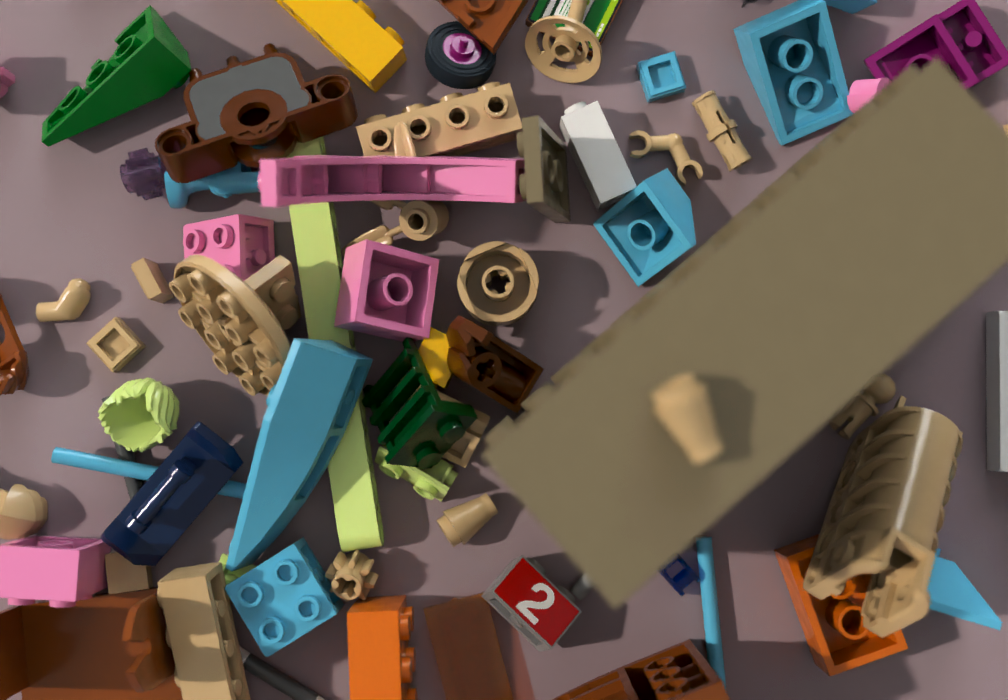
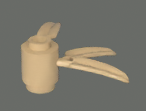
M403 121L398 122L394 127L393 136L395 156L417 157L408 126ZM401 200L370 201L385 210H391L394 206L402 209L399 215L400 225L390 230L385 225L376 227L346 244L342 248L341 254L344 258L347 247L366 239L391 246L394 242L393 236L402 232L408 238L415 241L427 240L441 233L446 228L449 221L448 209L440 200H414L409 203Z

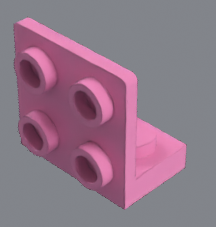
M236 214L186 224L183 227L184 259L190 255L208 257L245 281L275 259L274 220Z

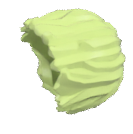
M149 377L127 381L115 390L99 408L98 419L102 421L101 425L105 428L104 432L111 436L113 442L119 446L122 445L127 451L143 452L155 447L159 443H163L164 439L173 433L172 430L177 429V421L180 415L179 400L172 389L163 385L161 381H156Z

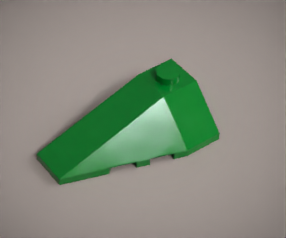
M152 6L147 7L114 40L119 46L108 61L98 59L91 67L92 71L86 79L84 89L80 86L74 87L42 123V143L48 147L158 99L164 96L171 88L177 89L187 81L191 71L189 54Z

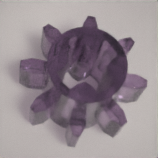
M147 148L128 152L129 159L125 160L126 164L120 166V176L126 190L129 193L136 192L137 196H143L144 200L163 196L162 188H165L164 173L167 170L159 155L155 156L153 152L149 153Z

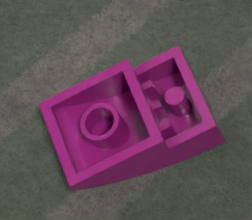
M961 0L939 15L932 16L864 60L874 79L887 77L892 81L911 64L920 71L938 57L959 82L969 90L1007 67L1008 51L975 0Z

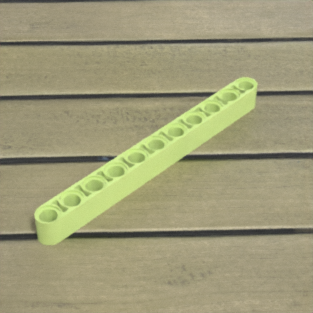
M322 136L305 143L297 141L294 151L287 158L302 155H326L324 137ZM334 202L289 205L308 338L333 340L356 351L353 331L334 327L343 270ZM362 390L345 433L328 465L337 532L342 552L384 546V530L366 412L362 403Z

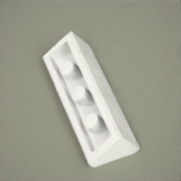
M1008 311L986 313L987 470L1008 472Z

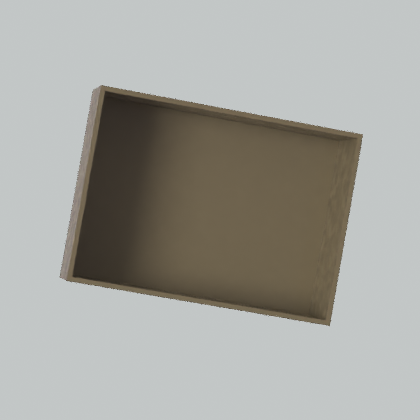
M938 57L920 71L911 64L792 165L783 175L759 194L757 198L703 243L699 249L646 293L639 302L614 321L607 330L581 350L579 355L557 371L550 378L555 383L553 386L548 382L533 392L521 403L525 411L516 419L512 420L507 415L489 431L485 439H483L488 445L482 457L615 610L1008 261V134ZM685 374H693L698 384H705L718 438L723 446V450L718 455L700 463H693L687 451L653 411L656 403L651 395L652 392L662 384Z

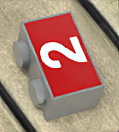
M521 555L513 559L481 596L539 652L552 650L582 611L574 604L575 598L568 590L560 585L555 586L544 576L546 571L541 564L533 558L528 557L526 559Z

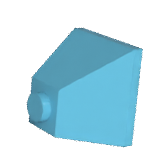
M668 168L645 179L593 223L638 287L696 245L691 200Z
M937 548L927 588L931 598L929 609L1000 630L1002 621L956 563L939 557L941 549Z

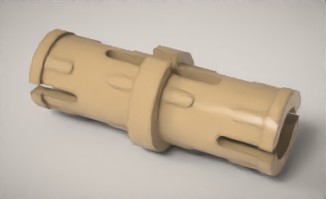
M714 90L704 93L691 103L708 131L707 139L710 143H715L729 172L741 167L752 159L735 130L738 127L735 120L729 119Z

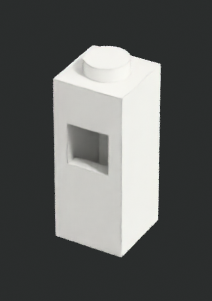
M585 101L578 102L564 111L565 115L561 116L559 129L596 210L599 211L619 202L637 185L598 101L588 105Z

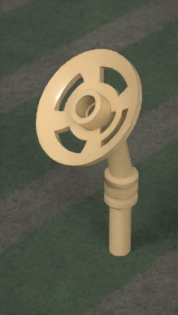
M572 0L567 17L560 15L543 17L534 22L527 32L525 50L529 60L541 73L553 80L564 83L583 82L594 76L601 65V45L595 34L582 24L588 0ZM555 24H565V27H557ZM539 31L545 33L542 39L544 49L542 52L537 42ZM550 36L556 38L552 46L550 43ZM588 41H590L593 50V57L590 62L586 58L589 52ZM580 42L583 48L582 52L577 49ZM555 58L560 61L575 62L577 69L562 68L552 62Z

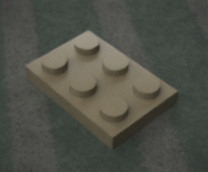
M539 116L523 117L522 132L517 133V149L519 156L524 158L525 174H520L519 177L521 197L523 200L526 199L528 205L554 223L571 222L566 144Z

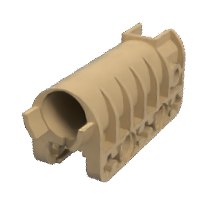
M902 395L895 403L894 409L887 411L865 428L850 445L803 582V590L822 600L831 594L838 596L843 593L846 581L853 576L872 573L860 615L864 617L863 626L881 638L920 620L928 613L931 598L927 588L938 547L937 532H939L944 523L945 511L943 507L946 506L951 495L950 482L955 477L957 470L956 459L960 455L963 446V432L950 419L930 409L904 406L907 398Z

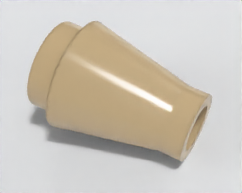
M693 374L676 377L652 392L651 395L656 403L653 411L687 451L693 463L709 460L723 450L716 431L705 384H698Z
M484 493L478 498L442 511L444 515L436 521L454 548L461 542L465 545L493 516L498 514V510L490 497Z

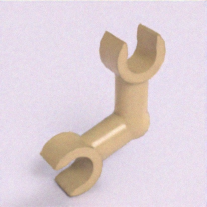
M637 130L629 135V139H641L645 143V149L632 151L629 156L639 159L646 156L648 152L669 151L678 168L675 177L679 185L682 187L686 185V180L682 174L684 168L693 169L697 178H702L703 170L701 165L690 159L683 145L682 137L679 134L649 136L648 133Z

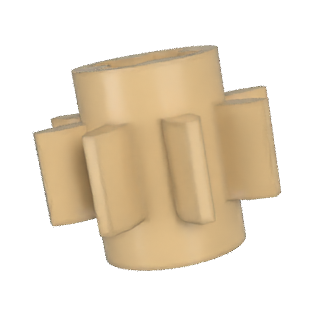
M357 549L355 552H350L347 555L341 551L338 552L334 562L330 564L325 573L326 578L332 579L329 591L331 593L334 592L336 596L345 600V602L354 600L357 597L365 600L370 588H374L379 577L377 573L371 572L374 559H369Z

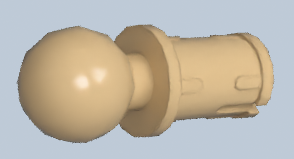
M881 373L863 389V394L859 393L829 421L831 428L836 431L848 420V424L838 435L849 440L852 434L870 416H877L879 411L875 405L888 403L893 399L896 392L895 382L890 376Z

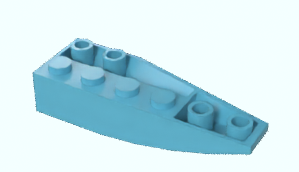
M294 338L277 384L271 388L267 396L266 404L268 407L262 421L233 539L229 545L226 569L235 571L253 564L283 532L304 505L328 467L345 433L373 362L372 358L333 340Z

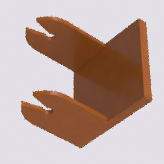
M158 586L117 594H109V592L93 594L92 599L79 600L76 602V606L68 608L50 607L49 600L35 601L31 605H15L0 611V700H6L20 691L22 693V700H183L181 689L176 685L174 678L176 666L172 648L166 642L167 625L164 612L157 601Z

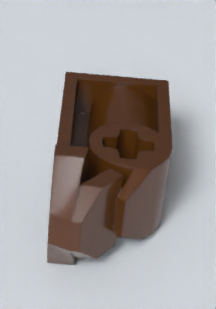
M460 315L457 316L449 325L446 334L450 347L447 356L450 372L466 384L518 414L522 407L521 403L527 399L544 368L483 327Z

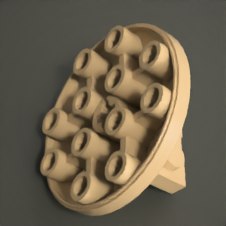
M190 255L176 265L174 280L169 282L172 293L182 305L178 310L181 320L190 329L197 331L205 344L214 353L212 360L222 373L228 375L232 372L239 378L240 384L250 395L255 396L261 393L268 396L271 388L277 384L291 348L284 330L292 327L301 317L298 295L295 293L294 286L296 284L292 263L282 255H279L243 281L236 274L208 257Z

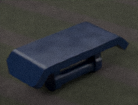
M197 421L125 508L101 535L102 541L134 565L156 566L244 462L230 444L202 422Z

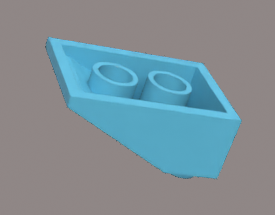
M798 0L733 29L745 69L780 145L783 146L854 114L848 107L847 96L849 91L824 0Z

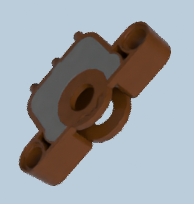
M271 43L264 46L265 55L244 62H239L236 56H230L226 60V68L202 75L198 68H193L189 72L190 83L183 92V99L191 121L163 131L155 140V149L170 178L177 183H188L233 168L238 162L248 167L260 168V159L287 158L294 151L297 141L305 143L351 126L357 120L358 113L350 81L340 74H331L305 82L294 58L286 53H280L275 45ZM278 136L276 142L267 148L255 149L251 147L252 145L266 143Z

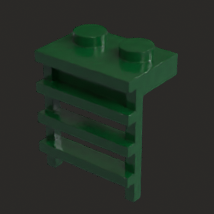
M406 337L402 342L405 349L374 386H365L363 389L365 397L362 399L364 407L371 408L373 415L369 418L371 425L378 426L380 430V435L377 437L378 443L387 447L389 453L384 457L387 464L431 469L440 462L442 456L452 445L464 436L465 431L478 417L472 405L440 399L413 338ZM421 385V387L418 389V391L412 396V398L406 403V405L399 411V413H398V414L393 418V420L389 423V421L392 419V417L398 412V410L405 404V402L411 397V395H412V394L417 390V388Z

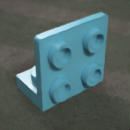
M304 537L225 586L226 593L266 657L271 656L332 618L344 606L341 598L336 596L334 592L331 593L329 591L331 581L325 577V571Z

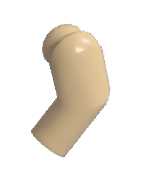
M81 278L72 279L58 301L37 304V319L40 322L74 320L80 317L91 298L90 284Z

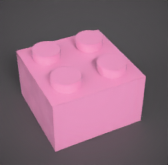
M368 239L347 247L344 256L334 327L403 342L406 337L413 338V341L429 338L439 259Z
M37 535L0 544V598H8L7 604L16 606L31 605L35 603V600H49V606L54 608L74 607L79 600L92 599L94 593L108 588L105 554L111 552V547L103 542L102 539Z

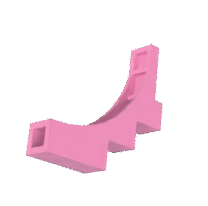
M387 155L294 156V158L260 159L258 187L261 192V206L265 207L378 200H440L501 203L526 201V199H522L519 188L520 174H525L524 159Z

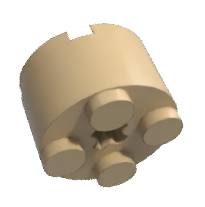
M501 241L487 242L470 251L460 267L457 279L458 293L465 309L476 320L490 326H506L521 320L533 307L539 288L538 271L528 253L521 248ZM498 276L501 281L508 280L509 283L505 285L504 293L498 294L496 289L488 290V287L492 285V277Z

